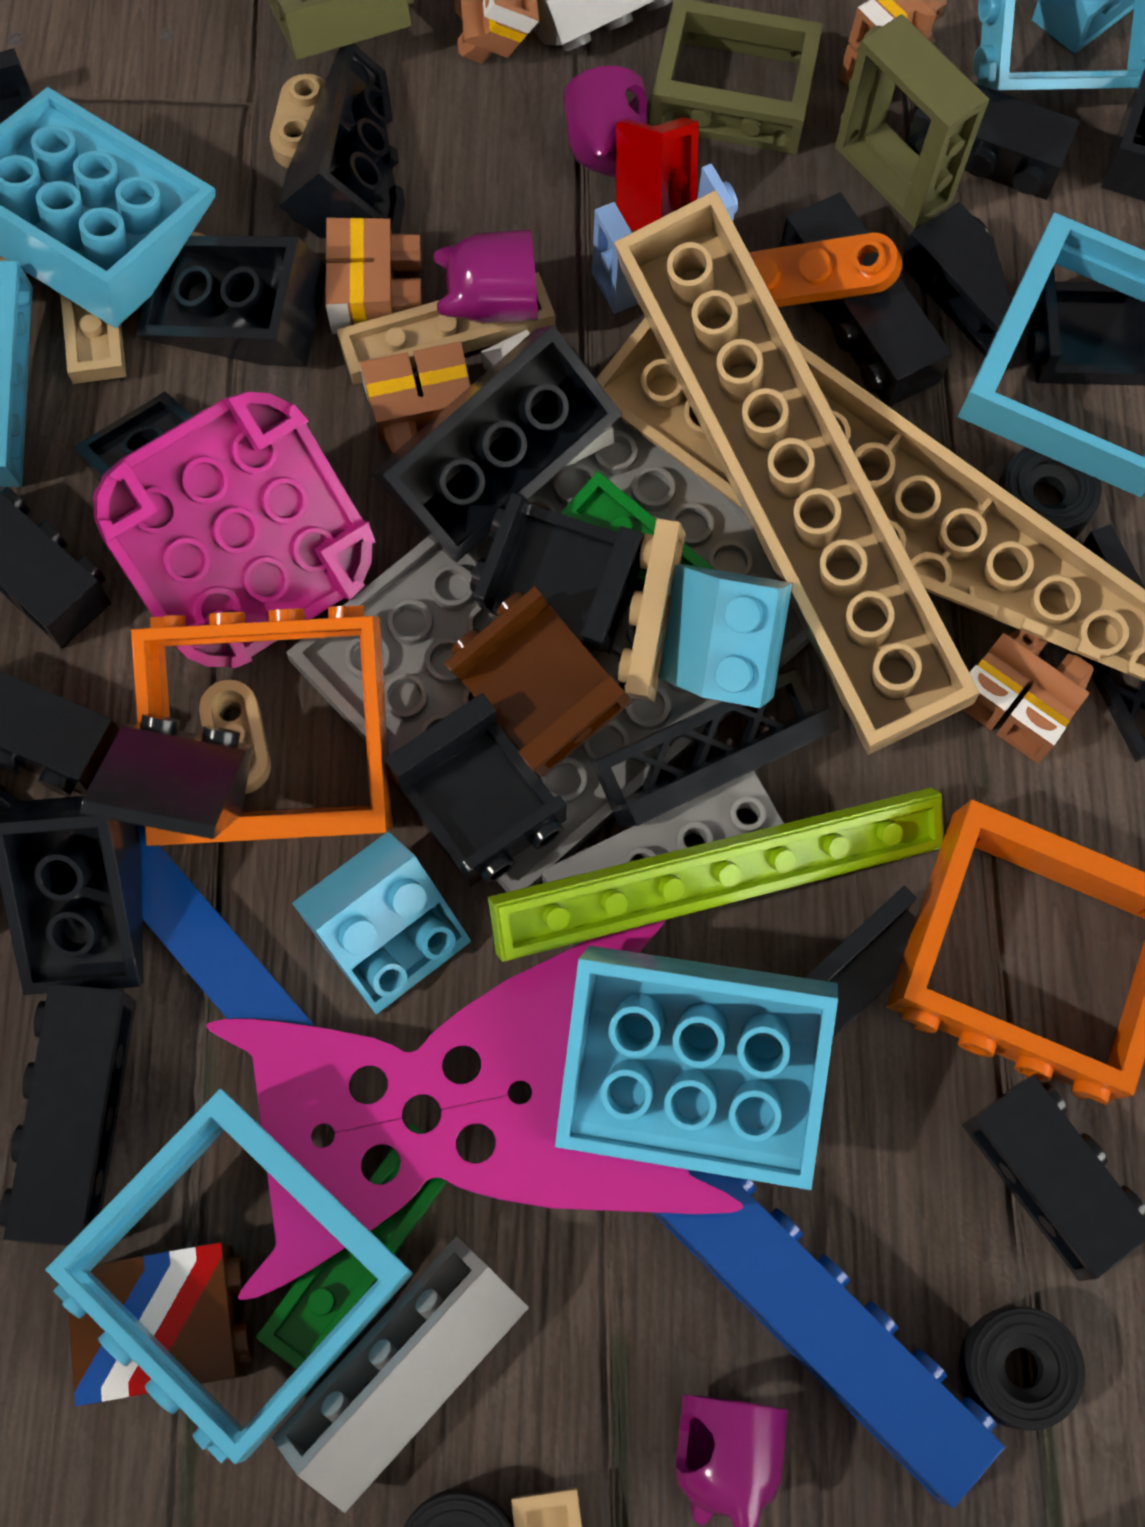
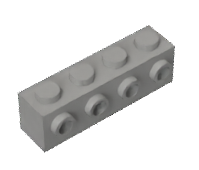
M753 770L656 818L622 831L542 870L541 880L542 883L784 823ZM585 941L574 943L572 946H577Z
M456 1236L276 1431L271 1439L298 1477L342 1512L346 1513L529 1307Z

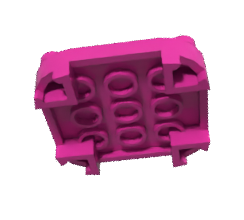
M250 391L223 398L124 456L103 475L100 484L93 493L95 522L106 546L153 617L186 615V626L209 625L210 613L245 612L246 623L269 622L268 610L303 608L305 620L314 618L344 598L352 599L365 586L363 582L372 564V543H376L369 522L362 520L306 425L309 420L294 403L291 404L271 393ZM276 641L175 647L188 660H193L204 666L230 667L234 669L252 662V656Z

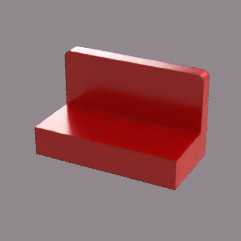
M682 117L657 126L628 119L616 123V205L630 230L637 231L697 200L699 121Z

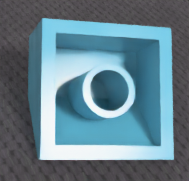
M676 564L659 679L703 698L756 708L764 706L774 698L792 583Z

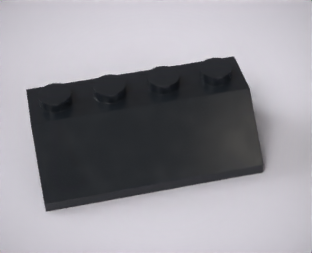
M554 325L541 327L531 332L371 474L406 516L457 563L490 533L497 509L501 505L507 506L512 492L524 495L528 500L623 414Z

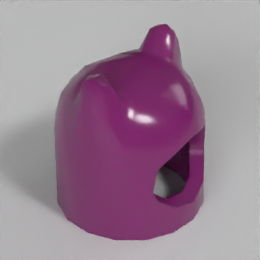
M599 66L577 75L565 87L563 104L568 142L578 163L591 171L616 179V123L628 119L647 124L646 91L642 78L633 70L621 66ZM628 90L635 93V98L629 104L625 95Z
M531 229L475 233L461 240L458 244L442 247L435 251L433 255L434 262L447 269L446 283L448 294L437 303V311L441 315L465 318L480 324L538 320Z
M683 1394L676 1453L677 1485L690 1500V1511L693 1521L697 1524L705 1525L710 1522L714 1514L723 1517H730L734 1527H758L762 1510L775 1500L781 1483L788 1409Z

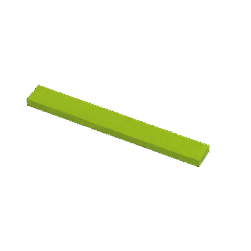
M930 787L488 897L496 954L504 962L940 849L944 839L942 793Z

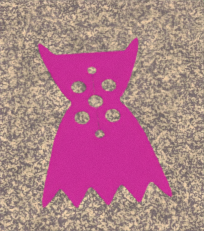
M666 920L589 939L505 980L450 1017L427 1038L419 1049L412 1052H404L394 1045L372 1037L286 1022L256 1019H222L206 1025L210 1032L243 1049L252 1056L261 1126L369 1231L399 1211L421 1189L424 1183L431 1178H442L459 1188L480 1195L554 1209L716 1214L740 1211L744 1207L741 1202L726 1192L689 1175L688 1169L555 1147L578 959L589 945L640 953ZM457 1046L473 1048L481 1059V1069L478 1076L466 1084H456L449 1081L442 1070V1062L445 1055ZM364 1066L380 1068L386 1074L388 1080V1088L385 1095L373 1104L357 1102L349 1091V1081L352 1075ZM524 1081L530 1085L532 1096L527 1103L515 1104L506 1096L508 1095L509 1087L514 1082ZM417 1095L433 1097L439 1103L440 1108L443 1109L441 1110V1119L438 1125L432 1131L425 1134H417L410 1131L404 1125L403 1120L400 1119L402 1118V1110L405 1103ZM319 1124H329L335 1131V1138L327 1147H317L312 1142L311 1133ZM471 1124L487 1126L493 1132L496 1139V1147L493 1154L481 1163L464 1161L456 1149V1139L459 1132ZM376 1145L393 1147L398 1152L401 1160L398 1175L391 1182L382 1185L369 1182L363 1176L361 1170V1161L364 1154ZM268 1172L276 1246L241 1289L238 1296L239 1300L260 1297L282 1287L345 1248Z

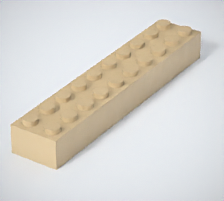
M715 190L615 241L614 245L621 270L779 581L792 583L790 603L867 754L870 755L973 705L980 692L717 191Z

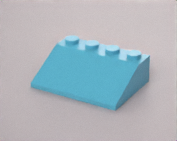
M47 87L0 124V256L7 261H18L23 271L107 324L117 328L152 296L216 197L215 188Z
M589 945L578 959L555 1147L811 1190L838 1003V983Z

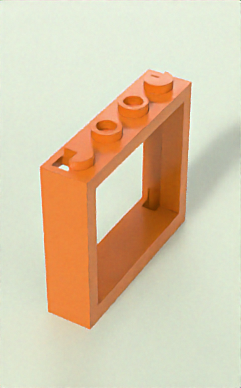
M364 605L328 607V618L305 620L303 608L268 610L269 622L246 623L245 612L210 613L209 625L186 626V615L150 617V628L131 629L138 723H141L142 714L170 718L165 647L360 636L370 805L241 812V816L214 839L145 826L146 846L387 833L393 827L390 778L384 758L388 756L380 617L364 616Z
M971 799L951 816L886 1008L903 1014V1020L915 1024L913 1029L932 1034L936 1033L938 1029L959 1038L958 1046L970 1053L989 1058L994 1057V1054H998L1016 1062L1014 1069L1024 1076L1029 1077L1034 1074L1040 1081H1051V1078L1071 1085V1094L1081 1100L1090 1098L1107 1105L1109 1101L1134 1096L1145 1060V939L1107 1064L927 989L974 847L1145 919V872Z

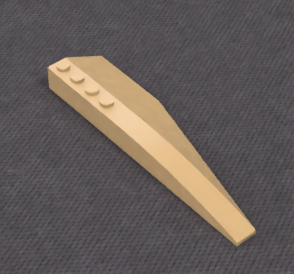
M645 317L596 380L623 415L620 417L622 421L743 510ZM796 341L927 592L1145 681V589Z

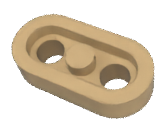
M296 75L285 82L280 92L270 132V142L276 161L287 169L325 83V80L317 75ZM296 134L299 137L292 138L290 136Z
M237 680L219 681L211 685L200 699L199 714L202 730L204 726H212L240 732L239 743L254 745L251 759L252 765L249 770L245 794L252 793L266 782L271 770V761L260 706L253 691L246 684ZM232 707L241 709V714L236 720L225 721L222 719L227 709Z

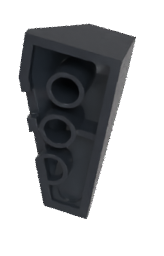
M354 43L340 47L287 169L279 207L287 212L294 221L305 226L318 238H326V218L390 219L392 234H400L405 199L403 188L395 185L393 167L399 163L397 148L389 145L386 126L393 121L386 71Z

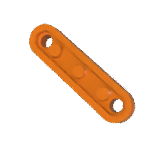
M881 233L860 234L749 252L777 307L879 293L891 287L898 279L902 270L900 252L894 242ZM879 253L878 259L874 264L870 266L862 265L864 258L868 254Z

